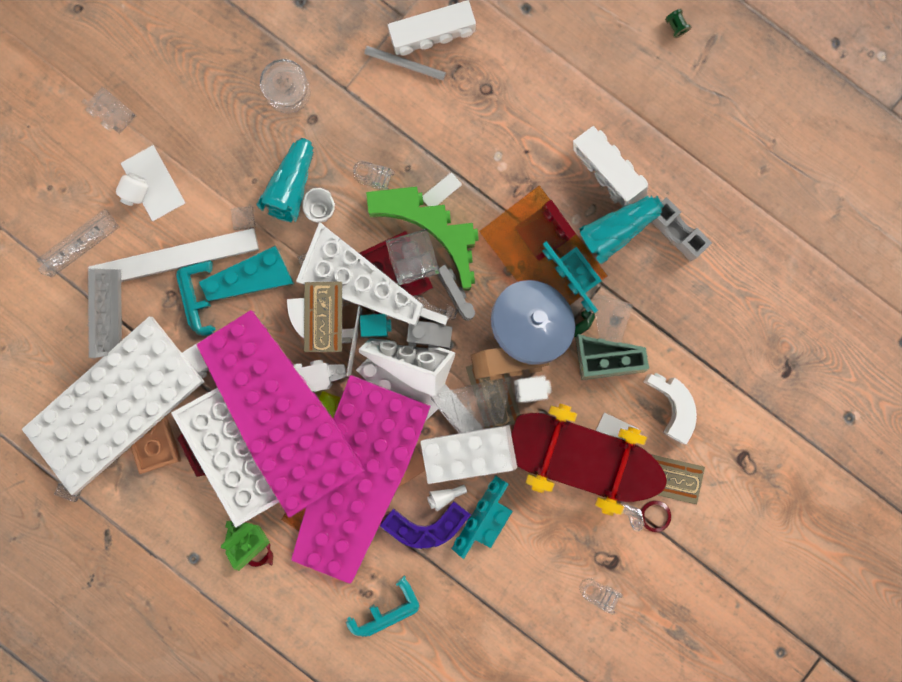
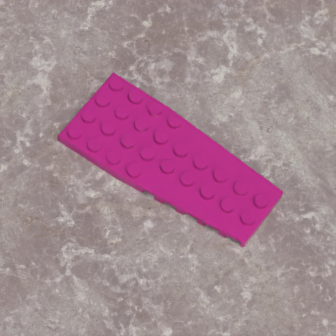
M250 310L197 343V347L255 463L288 517H291L363 472L364 468L330 413L316 394L308 387L307 382L294 368L293 363L280 349L281 347L255 315L256 313Z
M353 375L349 376L333 420L364 468V471L306 507L292 555V561L349 584L353 582L407 470L431 408L430 405Z

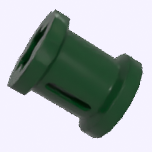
M682 9L673 11L665 18V21L671 25L675 38L684 35L692 28L684 19Z

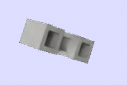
M666 197L662 201L664 207L661 208L660 216L652 221V223L691 262L700 256L712 242L698 228L692 229L681 219V211Z

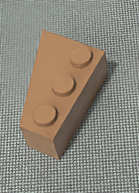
M501 347L471 354L475 380L490 377V381L502 379L503 374L510 373V377L523 375L522 371L524 370L536 373L541 372L542 367L549 366V363L533 365L520 362L508 355Z

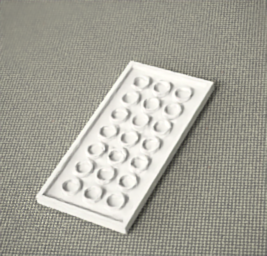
M149 316L109 351L108 356L101 358L22 430L69 493L76 495L205 381L156 320Z

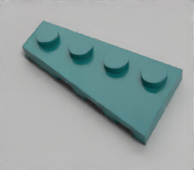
M273 246L200 281L199 284L207 301L211 302L237 295L255 293L261 290L294 285V282L277 246Z

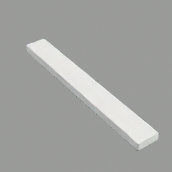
M252 228L89 266L88 269L121 270V282L201 262H208L209 260L213 261L259 250L255 229Z

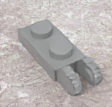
M446 265L438 268L436 274L460 316L465 321L471 320L475 315V309H473L472 304L465 301L466 294L461 287H457L454 281L456 280L455 274L451 268L447 269Z

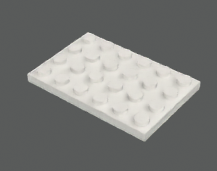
M218 388L171 412L235 527L279 502L255 463Z

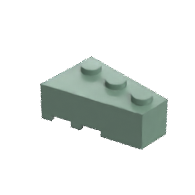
M580 334L575 338L581 380L645 373L649 369L646 347L621 342L616 343Z

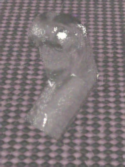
M622 502L621 504L625 506L623 513L628 515L632 529L636 532L641 531L644 527L641 510L626 502Z

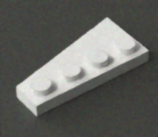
M368 358L356 369L368 382L430 405L431 408L426 420L446 402L445 399L437 395L432 396L415 390Z

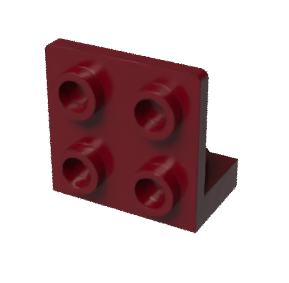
M552 199L515 227V230L537 261H541L546 257L542 252L545 249L543 247L544 242L547 241L553 251H555L576 235Z

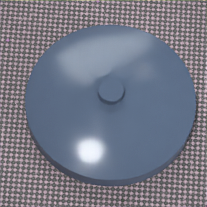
M526 280L510 285L498 296L491 311V327L495 339L508 355L520 362L533 365L549 363L560 357L572 343L575 333V320L572 309L561 293L545 283Z

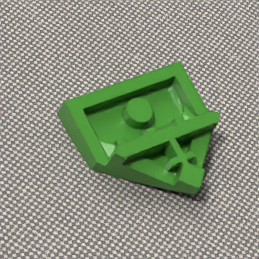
M227 521L225 528H228L225 542L221 544V548L226 550L225 553L233 569L240 571L270 542L259 525L242 523L235 527L232 521Z

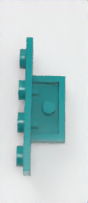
M547 241L544 242L543 247L545 249L542 250L549 261L552 259L558 265L555 267L556 271L562 278L567 277L570 281L568 287L574 295L579 293L583 299L581 304L586 311L596 313L598 309L586 293L602 281L577 247L559 259Z
M496 475L489 483L486 492L477 503L474 512L466 521L465 527L451 548L463 559L475 540L491 548L513 512L508 507L499 503L509 484Z

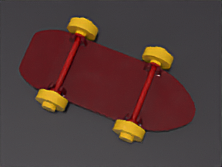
M559 403L558 407L550 406L548 413L556 417L530 412L518 415L515 420L511 436L516 464L522 470L535 474H528L525 483L531 485V489L536 492H552L555 483L547 479L602 496L597 497L595 506L601 508L602 513L614 516V513L622 515L625 507L617 503V501H643L659 495L666 487L667 478L660 464L649 452L636 445V443L645 445L647 439L646 436L640 435L641 430L630 426L628 430L620 428L618 437L626 439L623 440L566 421L575 422L577 413L571 412L572 407Z

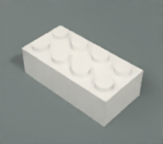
M510 425L421 440L428 484L513 471L517 468Z

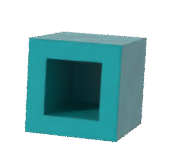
M360 315L362 338L388 337V332H392L391 319H387V315Z

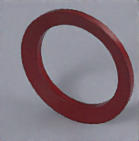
M649 501L640 511V521L647 530L661 532L671 522V511L661 501ZM652 505H660L667 512V521L660 528H652L645 521V512Z

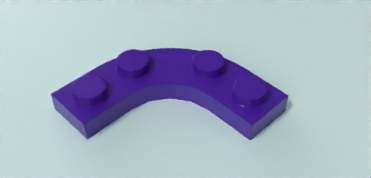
M453 501L441 518L433 524L423 526L409 521L393 508L380 527L407 546L418 549L440 546L454 537L471 514Z

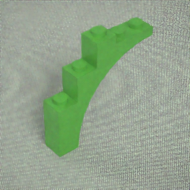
M417 186L366 192L370 217L401 219L417 225L433 235L453 259L460 276L462 289L471 290V284H475L474 271L469 270V263H473L472 251H467V248L475 247V241H479L478 229H473V223L447 226V223H451L450 210L446 211L445 205L420 207L419 205H424L422 192L418 193Z

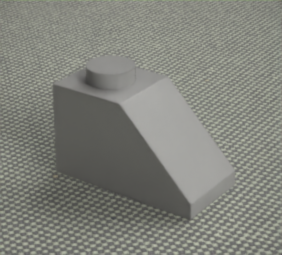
M418 321L416 326L409 324L407 342L450 348L452 327Z

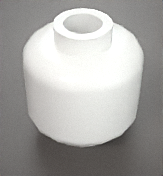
M129 173L121 177L116 194L121 198L120 202L133 206V203L140 204L143 202L148 186L143 177Z

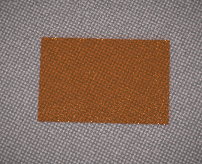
M539 185L479 232L517 282L532 280L545 283L561 293L568 304L571 305L581 297L579 293L574 295L568 287L570 281L566 276L562 278L555 269L558 265L553 259L549 261L545 257L538 261L535 257L543 253L542 250L545 249L543 247L544 242L547 241L551 248L565 242L564 238L561 240L554 230L556 227L553 222H548L542 214V211H544L542 207L550 198ZM577 234L554 250L560 259L577 247L601 280L608 276Z

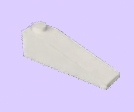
M369 338L359 349L360 354L415 390L435 396L444 386L455 357V352L437 346L429 345L428 348L416 347L415 343H409V346L397 345L395 341Z

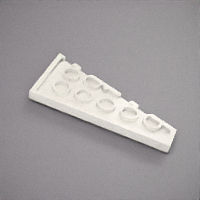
M319 222L296 282L305 285V282H342V299L416 326L424 306Z

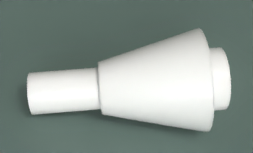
M462 485L452 490L429 491L430 496L427 497L431 509L435 508L438 512L454 500L455 497L467 493L465 485Z

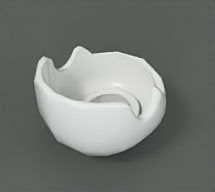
M313 188L305 194L302 206L309 220L319 223L326 222L332 217L335 203L329 191L322 188Z

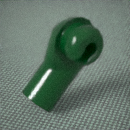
M586 309L581 312L584 320L575 325V338L578 334L581 335L590 329L595 319V313H592V311L587 312Z

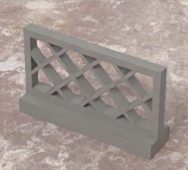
M88 269L89 358L108 356V352L122 341L121 270Z

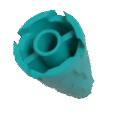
M300 138V140L292 143L287 155L257 201L256 205L260 210L264 211L266 207L269 209L268 215L286 222L297 221L308 179V170L314 155L311 141Z
M647 195L633 204L611 212L588 225H583L578 230L591 253L597 254L596 259L602 265L613 254L628 244L648 224L658 218L664 205L658 196L653 198L652 195L650 197Z

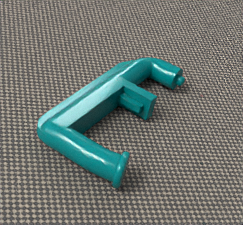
M211 260L182 267L176 273L188 325L196 334L201 336L213 334L216 328L212 325L205 327L201 325L198 310L211 307V305L206 300L197 302L190 275L205 271L211 273L213 269Z
M402 576L396 582V586L401 588L407 602L384 614H381L378 606L371 605L370 610L374 620L358 627L354 618L348 617L345 623L352 634L355 636H371L418 612L420 605L409 582L405 579L406 576Z

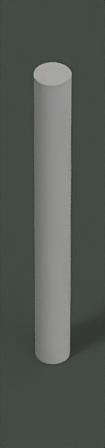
M369 46L365 49L366 55L444 81L446 72Z

